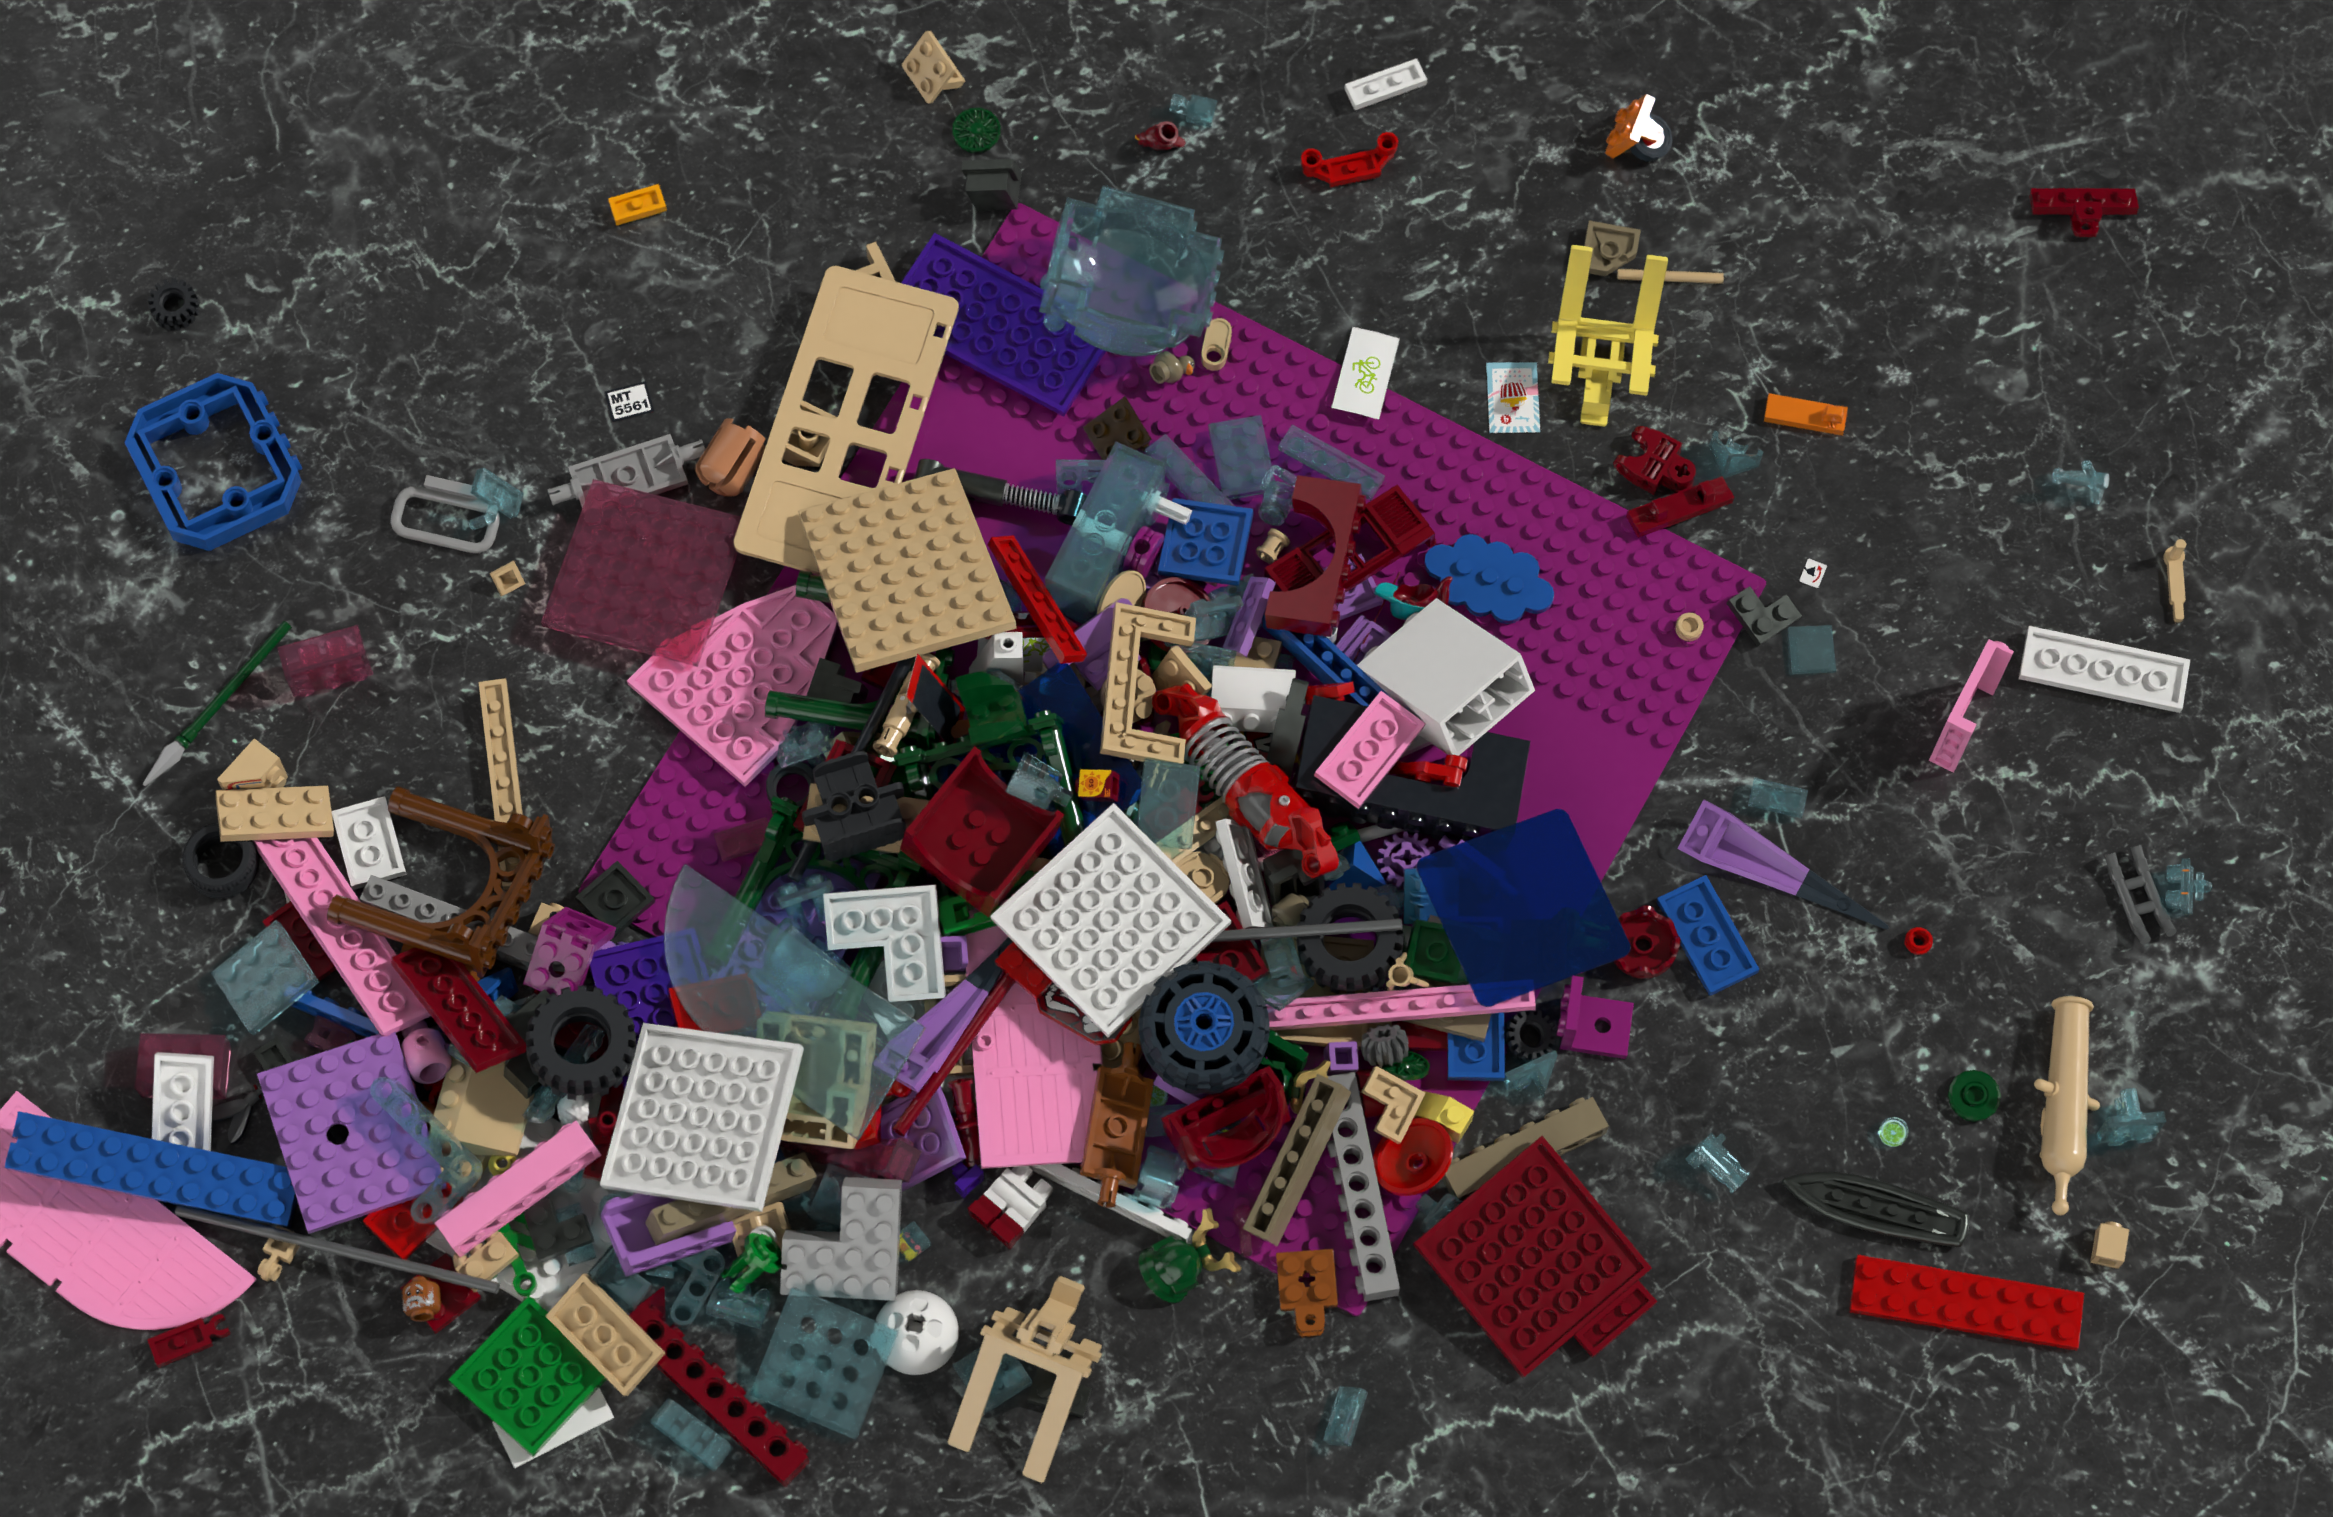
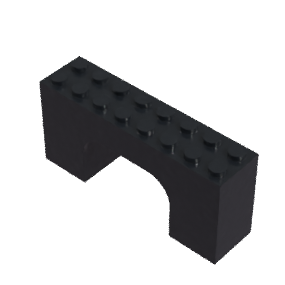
M1313 695L1306 716L1293 789L1310 807L1319 809V812L1330 818L1341 816L1350 818L1354 823L1363 824L1370 822L1377 824L1378 827L1383 829H1403L1411 835L1418 833V835L1420 833L1427 834L1439 841L1446 835L1450 840L1458 841V843L1462 839L1470 846H1484L1488 851L1492 852L1507 850L1515 834L1531 741L1486 732L1468 747L1466 756L1468 762L1460 787L1441 786L1386 774L1358 809L1316 778L1314 774L1368 706Z

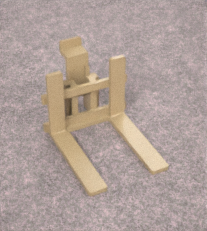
M1059 1276L1054 1283L1049 1299L1041 1310L1033 1308L1025 1320L1024 1313L1007 1307L1003 1313L997 1310L994 1312L992 1320L997 1322L992 1328L985 1325L980 1333L985 1337L949 1437V1445L966 1452L971 1449L1003 1355L1007 1353L1057 1375L1023 1470L1024 1476L1041 1483L1044 1482L1080 1381L1083 1377H1089L1092 1371L1089 1367L1093 1361L1098 1363L1102 1356L1099 1353L1102 1345L1088 1339H1083L1080 1344L1070 1341L1075 1325L1070 1324L1069 1321L1076 1311L1081 1294L1085 1288L1084 1285ZM1042 1326H1043V1327H1046V1328H1048V1329H1050V1330H1053V1332L1050 1333V1332L1045 1331V1330H1043V1329H1041V1328H1042ZM1016 1330H1018L1016 1338L1013 1337L1012 1335L1015 1333ZM1036 1337L1048 1342V1345L1045 1347L1032 1341ZM1063 1349L1073 1353L1070 1359L1059 1356Z

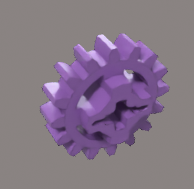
M1404 831L1403 838L1399 839L1396 834H1393L1392 843L1388 840L1384 841L1383 846L1385 849H1379L1378 851L1380 859L1377 860V867L1382 868L1380 873L1383 877L1387 876V886L1394 882L1396 884V891H1399L1401 886H1404V869L1435 868L1433 865L1437 864V857L1432 856L1435 848L1426 847L1428 844L1427 838L1419 841L1418 833H1415L1413 838H1409L1407 831ZM1401 847V849L1397 853H1392L1394 850ZM1403 859H1408L1411 865H1406Z

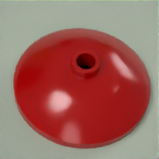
M1414 1118L1401 1143L1397 1144L1384 1136L1379 1141L1373 1155L1378 1183L1386 1191L1399 1196H1412L1427 1191L1442 1179L1450 1167L1453 1157V1143L1448 1132L1438 1122L1426 1118Z

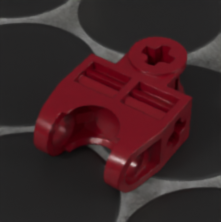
M1637 426L1631 433L1632 438L1640 444V448L1645 453L1639 457L1618 455L1613 462L1615 469L1632 484L1655 495L1660 485L1677 493L1693 487L1695 465L1690 460L1679 456L1683 443L1658 430L1645 426Z

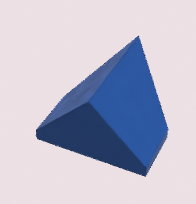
M1359 841L1344 848L1338 854L1339 865L1335 871L1329 872L1324 887H1329L1332 891L1337 889V884L1345 883V887H1353V883L1362 884V889L1367 890L1370 886L1377 889L1378 892L1387 883L1363 844Z

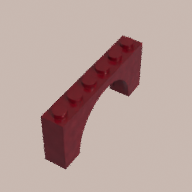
M1297 475L1292 495L1293 510L1295 513L1307 515L1321 523L1329 531L1335 542V552L1327 569L1310 584L1290 591H1270L1265 611L1266 627L1268 629H1281L1290 632L1331 637L1333 627L1337 628L1339 625L1340 611H1337L1339 604L1344 603L1345 588H1343L1344 580H1349L1351 565L1348 564L1349 557H1354L1356 541H1353L1354 534H1359L1361 518H1358L1359 512L1365 509L1366 495H1362V487L1359 483Z

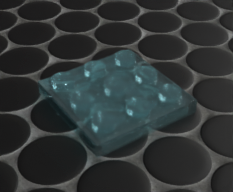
M277 920L211 972L242 1023L252 1035L257 1034L319 983L282 924Z

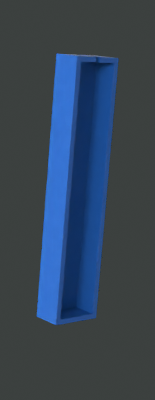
M18 1111L12 1137L16 1138L17 1142H10L4 1168L272 1225L292 1227L298 1200L288 1169L285 1166Z

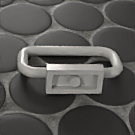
M426 475L425 488H405L398 494L391 514V526L395 533L401 537L469 553H482L493 545L500 517L493 505L481 501L483 493L478 486ZM411 497H418L484 512L489 517L485 537L481 542L473 543L407 528L401 522L406 501Z

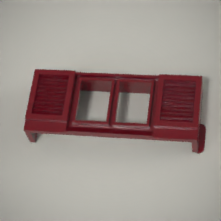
M1398 484L1365 505L1364 511L1359 512L1358 518H1361V525L1367 522L1387 549L1366 563L1362 561L1356 552L1354 557H1349L1356 569L1350 572L1348 581L1344 580L1343 588H1345V593L1421 544L1425 543L1429 548L1436 545L1435 532ZM1324 531L1301 547H1297L1265 567L1264 578H1270L1276 582L1273 591H1290L1304 587L1323 574L1324 570L1313 556L1334 543L1329 531Z

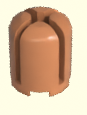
M728 418L722 422L699 458L695 471L700 481L705 486L709 485V489L724 496H737L743 492L760 465L766 439L749 425H747L746 429H743L738 425L731 424L734 419Z

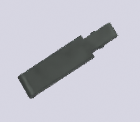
M1296 678L1292 679L1289 695L1286 697L1285 709L1279 708L1266 759L1271 765H1277L1289 777L1288 784L1306 715L1301 714L1306 702L1305 696L1309 684L1307 681Z

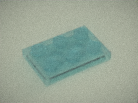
M1261 415L1208 424L1223 501L1276 492V483Z

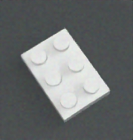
M385 796L331 811L352 890L365 887L371 875L384 880L407 875Z

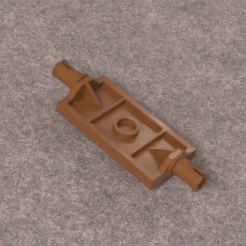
M1134 1042L1124 1043L1122 1063L1118 1068L1100 1066L1097 1069L1080 1175L1102 1181L1097 1204L1103 1206L1104 1202H1106L1105 1207L1107 1208L1116 1206L1118 1185L1129 1188L1137 1186L1154 1080L1141 1075L1138 1064L1142 1048L1138 1043L1133 1048Z

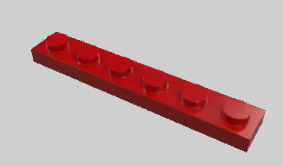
M1014 535L991 537L987 544L1060 664L1083 662L1087 656L1085 649Z

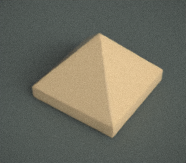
M514 561L490 573L501 597L525 584Z

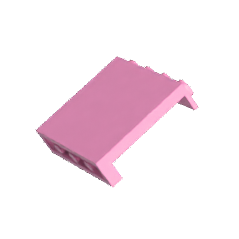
M1990 639L1987 641L1943 728L1929 761L1954 773L1977 725L1963 718L1977 688L1994 695L2014 652L2006 644Z

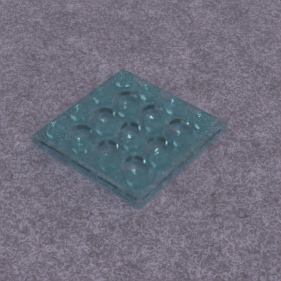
M792 1287L751 1389L750 1396L856 1439L899 1330ZM805 1317H811L815 1321L816 1328L813 1333L803 1331L801 1322ZM831 1328H837L841 1331L842 1340L839 1344H833L828 1340L827 1335ZM857 1339H863L868 1343L869 1350L867 1354L859 1355L855 1352L854 1343ZM794 1344H800L804 1347L805 1356L802 1360H796L792 1357L791 1347ZM820 1355H827L831 1359L832 1365L828 1371L819 1369L817 1359ZM847 1366H853L857 1369L858 1378L855 1382H849L844 1378L843 1371ZM783 1371L793 1373L795 1381L791 1387H786L781 1383L780 1375ZM809 1382H816L820 1385L821 1394L819 1397L812 1398L807 1394L806 1388ZM836 1393H843L847 1397L848 1403L844 1409H839L833 1404V1397Z

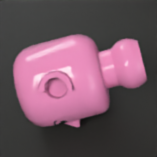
M425 1020L403 1029L402 1035L404 1040L401 1043V1050L411 1078L420 1084L435 1083L444 1078L451 1068L452 1058L450 1055L451 1045L445 1043L441 1033L438 1030L428 1028Z

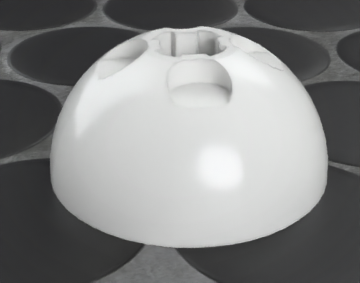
M921 1290L906 1291L896 1295L895 1301L889 1300L878 1313L874 1325V1342L881 1358L893 1369L910 1375L930 1373L943 1366L953 1355L959 1339V1326L951 1307L939 1296Z

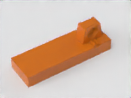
M1769 393L1764 422L1843 436L1848 407Z

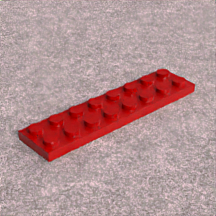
M1857 1255L1849 1312L2077 1351L2080 1340L2084 1293Z

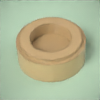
M1684 613L1678 618L1675 630L1682 640L1694 641L1701 636L1704 625L1702 619L1697 614Z

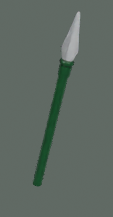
M283 621L194 722L182 731L180 736L175 738L174 742L164 747L143 782L144 786L180 761L184 750L189 748V743L193 742L198 732L292 629L290 624Z

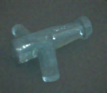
M2089 460L2082 462L2081 467L2083 470L2063 471L2062 468L2054 469L2052 476L2054 484H2061L2063 482L2081 487H2090L2092 490L2090 502L2096 505L2101 503L2104 490L2107 489L2109 484L2108 473L2096 472Z

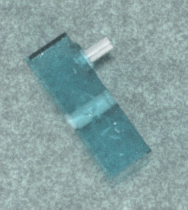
M1115 442L1045 577V587L1062 614L1066 617L1085 624L1097 615L1099 601L1105 588L1114 577L1124 572L1122 569L1124 558L1134 536L1142 526H1152L1159 514L1184 525L1188 523L1192 510L1166 499L1169 484L1165 482L1164 462Z

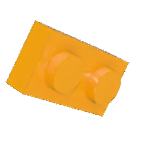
M659 184L608 198L616 226L667 211Z

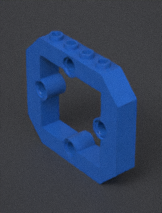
M216 373L138 409L126 437L125 445L173 541L210 551L289 514L302 481L298 472L302 470V466L296 455L290 456L287 449L291 448V445L285 433L279 435L276 428L280 424L274 412L268 413L265 408L269 403L262 390L257 392L254 384L251 382ZM238 403L250 426L249 434L254 448L258 453L265 456L276 480L251 492H247L239 486L230 487L223 494V505L188 521L177 499L182 492L179 477L172 467L160 465L150 444L181 429H185L186 432L193 435L201 434L209 426V416ZM199 415L196 419L189 420L190 416ZM263 435H271L266 440H259ZM165 481H172L168 486H161ZM243 501L242 505L233 507L235 502Z

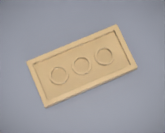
M328 786L216 790L215 797L221 842L333 837L334 827Z
M582 1274L546 1315L557 1329L623 1396H628L665 1354L588 1274Z

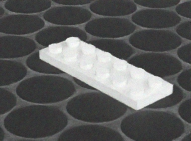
M2029 626L2026 633L2019 679L2180 713L2183 709L2190 659Z

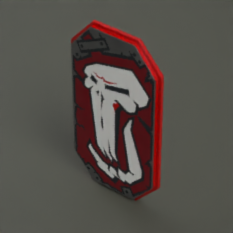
M1054 982L1036 1000L1040 1014L1094 1045L1117 1042L1133 1021L1131 1016L1108 1038Z

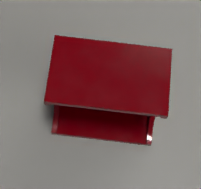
M974 746L906 829L900 850L980 912L990 917L1056 835L1064 814L1059 810L1055 812L1044 810L1013 791L993 773L983 760L981 751Z

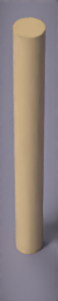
M1618 269L1617 280L1642 281L1644 270ZM1666 271L1664 281L1723 284L1724 274Z

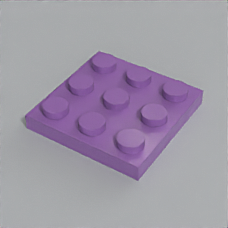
M941 1086L904 1137L895 1133L892 1128L917 1095V1092L913 1090L909 1096L898 1098L881 1107V1143L876 1144L887 1178L902 1180V1192L966 1158Z

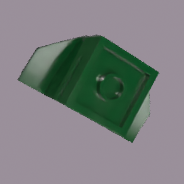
M983 671L955 678L959 694L966 708L970 724L968 732L972 746L975 745L981 751L1030 733L1022 699L1012 684Z
M1416 919L1412 927L1402 925L1404 944L1402 953H1407L1404 965L1412 969L1414 977L1456 985L1462 983L1466 985L1497 968L1503 948V943L1481 939L1477 932L1469 928Z

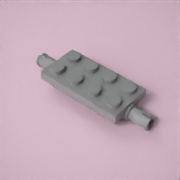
M671 434L569 466L570 483L547 489L553 506L576 498V500L580 501L586 518L688 485L683 470L684 462L701 457L705 447L702 439L679 447L674 444Z

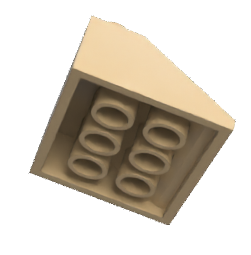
M454 1046L451 1054L452 1065L445 1075L427 1139H431L432 1144L441 1154L518 1156L534 1094L526 1099L504 1077L505 1061L476 1073Z

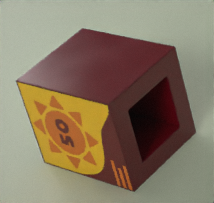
M1080 769L1079 777L1075 781V791L1078 797L1086 802H1118L1120 774L1113 770Z

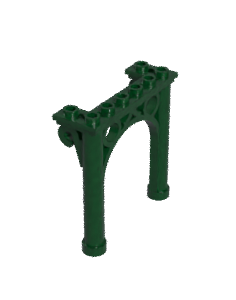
M801 570L796 583V597L830 602L821 576ZM953 646L937 650L935 653V657L939 659L940 665L933 672L947 688L949 683V674H946L948 666H953L955 650H952ZM914 660V662H913V664H912V666H911L909 672L913 670L915 660ZM770 690L765 704V717L771 719L782 717L863 730L877 701L865 704H852ZM917 710L905 737L901 738V740L908 747L916 746L917 749L920 748L928 751L932 750L933 744L939 743L940 737L936 735V730ZM887 712V714H886V716H885V718H884V720H883V722H882V724H881L879 730L877 731V733L882 734V732H883V730H884L882 726H883V724H884V722H885V720H886V718H887L889 712Z
M1045 710L1035 713V718L1028 720L1029 734L981 750V755L985 762L987 759L992 763L987 766L993 772L1016 771L1025 773L1036 778L1047 788L1053 798L1056 811L1059 810L1064 814L1060 829L1066 847L1086 828L1078 795L1075 791V783L1062 734L1064 720L1056 713ZM969 735L958 738L959 742L948 745V742L936 743L932 745V750L928 751L920 748L917 749L916 746H909L900 749V754L893 755L894 761L906 770L913 798L929 801L935 795L933 785L938 789L943 785L937 779V773L940 768L949 765H956L958 767L961 762L955 758L967 756L975 746H972ZM1040 736L1042 743L1033 738ZM1011 744L1007 752L1011 763H1005V758L994 757L990 749ZM1032 744L1037 749V756L1030 763L1031 765H1029L1026 772L1022 770L1024 765L1016 761L1015 751L1018 747ZM1045 756L1047 766H1049V774L1062 777L1061 782L1058 783L1052 777V782L1046 777L1044 779L1037 776L1038 771L1033 766L1038 767ZM929 765H933L932 768H931V770H930V772H929L928 766H929ZM1063 787L1074 792L1072 797L1062 792ZM931 874L933 884L937 885L938 899L946 895L959 896Z
M775 796L772 797L771 809L773 816L767 826L765 838L712 942L708 943L703 951L704 957L716 965L728 966L767 888L791 869L796 859L795 854L792 852L793 845L800 841L805 842V840H802L803 832L793 827L800 813L799 807L789 798L782 797L780 799ZM820 842L806 868L837 874L853 884L859 891L869 890L865 883V878L871 873H878L888 879V885L883 889L921 886L927 882V870L902 851L896 855L890 852L869 850L852 855L851 857L842 858L841 860L828 861L825 859V856L823 860H820L822 853ZM785 849L790 862L775 868ZM851 858L867 864L861 870L859 877L856 876L857 869L852 867L850 863ZM884 946L860 948L829 1009L834 1016L842 1020H856L859 1014L858 1008L884 957Z

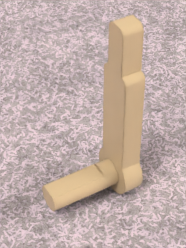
M2183 539L2177 540L2174 546L2169 547L2163 557L2167 565L2169 602L2173 605V619L2176 623H2180L2184 619L2183 604L2186 600L2183 573L2186 542Z

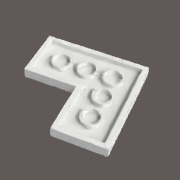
M937 885L823 894L828 950L884 946L888 1002L946 997Z

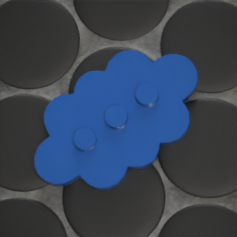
M1467 534L1460 537L1454 544V547L1443 544L1435 545L1426 553L1424 566L1426 572L1431 577L1440 582L1448 576L1453 578L1449 586L1448 604L1453 606L1465 604L1467 610L1474 616L1482 617L1491 614L1500 623L1512 624L1520 620L1525 611L1534 614L1544 613L1553 604V587L1549 582L1538 577L1539 564L1535 557L1524 552L1513 554L1511 548L1503 542L1497 541L1487 544L1478 535Z

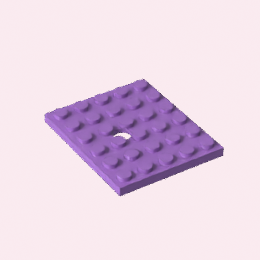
M396 1032L383 1037L381 1034H377L257 1074L308 1234L447 1188L432 1141L427 1139L429 1132ZM336 1124L344 1125L349 1130L347 1140L340 1145H334L326 1137L328 1129Z

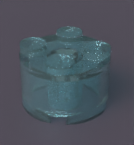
M1150 1144L1146 1151V1154H1148L1146 1161L1142 1162L1139 1171L1138 1182L1133 1190L1135 1192L1132 1195V1199L1161 1209L1171 1208L1179 1186L1174 1185L1175 1181L1179 1182L1186 1164L1179 1154Z

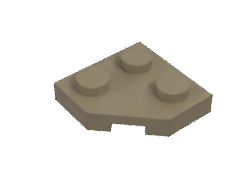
M1589 221L1584 245L1593 248L1589 273L1607 276L1635 259L1641 230Z

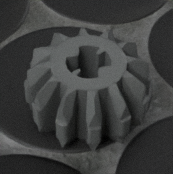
M1390 1024L1385 1026L1377 1025V1028L1367 1029V1033L1362 1035L1361 1051L1364 1060L1368 1061L1372 1066L1379 1064L1380 1067L1401 1063L1402 1059L1408 1056V1037L1405 1030L1400 1029L1398 1025L1392 1027Z

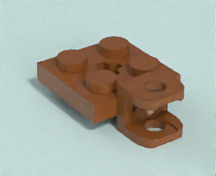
M1333 1249L1276 1253L1280 1312L1295 1311L1296 1330L1300 1337L1321 1336L1325 1324L1324 1308L1338 1307ZM1304 1273H1309L1311 1277L1315 1278V1281L1310 1283V1287H1305L1304 1283L1298 1280L1303 1277ZM1313 1320L1315 1324L1308 1325L1306 1321Z

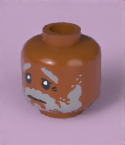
M419 1276L413 1278L412 1282L406 1284L402 1290L404 1313L414 1321L420 1322L433 1319L434 1315L441 1308L439 1286L435 1282L429 1281L428 1277Z

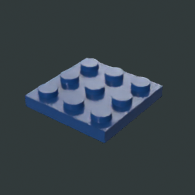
M1173 498L1172 502L1191 509L1192 514L1186 525L1171 518L1168 519L1158 574L1239 586L1253 519V509Z

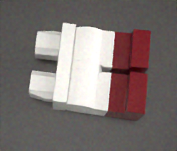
M1015 1166L1012 1170L1006 1168L990 1188L968 1207L969 1215L987 1231L990 1230L991 1234L1008 1249L1015 1245L1039 1214L1044 1211L1046 1200L1053 1191L1052 1186L1042 1178L1033 1188L1029 1187L1025 1182L1033 1174V1171L1028 1166Z

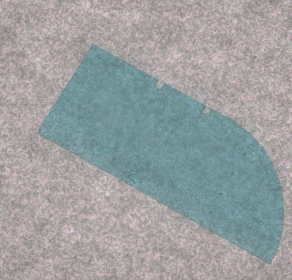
M684 864L670 895L664 927V946L668 972L674 990L684 1009L702 1031L801 1044L804 1050L792 1095L853 1138L859 1140L926 1027Z

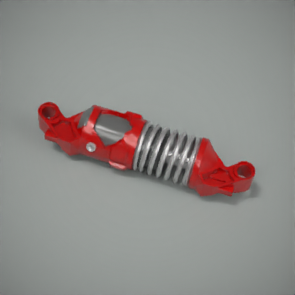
M1188 683L1182 686L1176 685L1159 690L1153 694L1152 705L1158 714L1178 717L1179 738L1186 739L1184 760L1189 762V766L1196 767L1197 774H1203L1202 780L1209 782L1210 788L1216 789V795L1222 796V801L1229 808L1228 814L1241 827L1246 826L1269 851L1281 849L1301 850L1303 871L1311 878L1337 869L1339 858L1336 849L1330 841L1331 837L1323 829L1319 809L1310 807L1288 784L1289 777L1277 765H1271L1262 755H1259V751L1252 748V743L1246 741L1244 735L1239 734V729L1233 727L1232 722L1222 712L1218 700L1196 693ZM1234 739L1232 744L1226 745L1229 740ZM1241 746L1239 750L1234 751L1236 747ZM1208 763L1204 770L1200 769L1201 766ZM1215 770V771L1212 773L1211 777H1207V774H1208V773H1210L1211 771Z

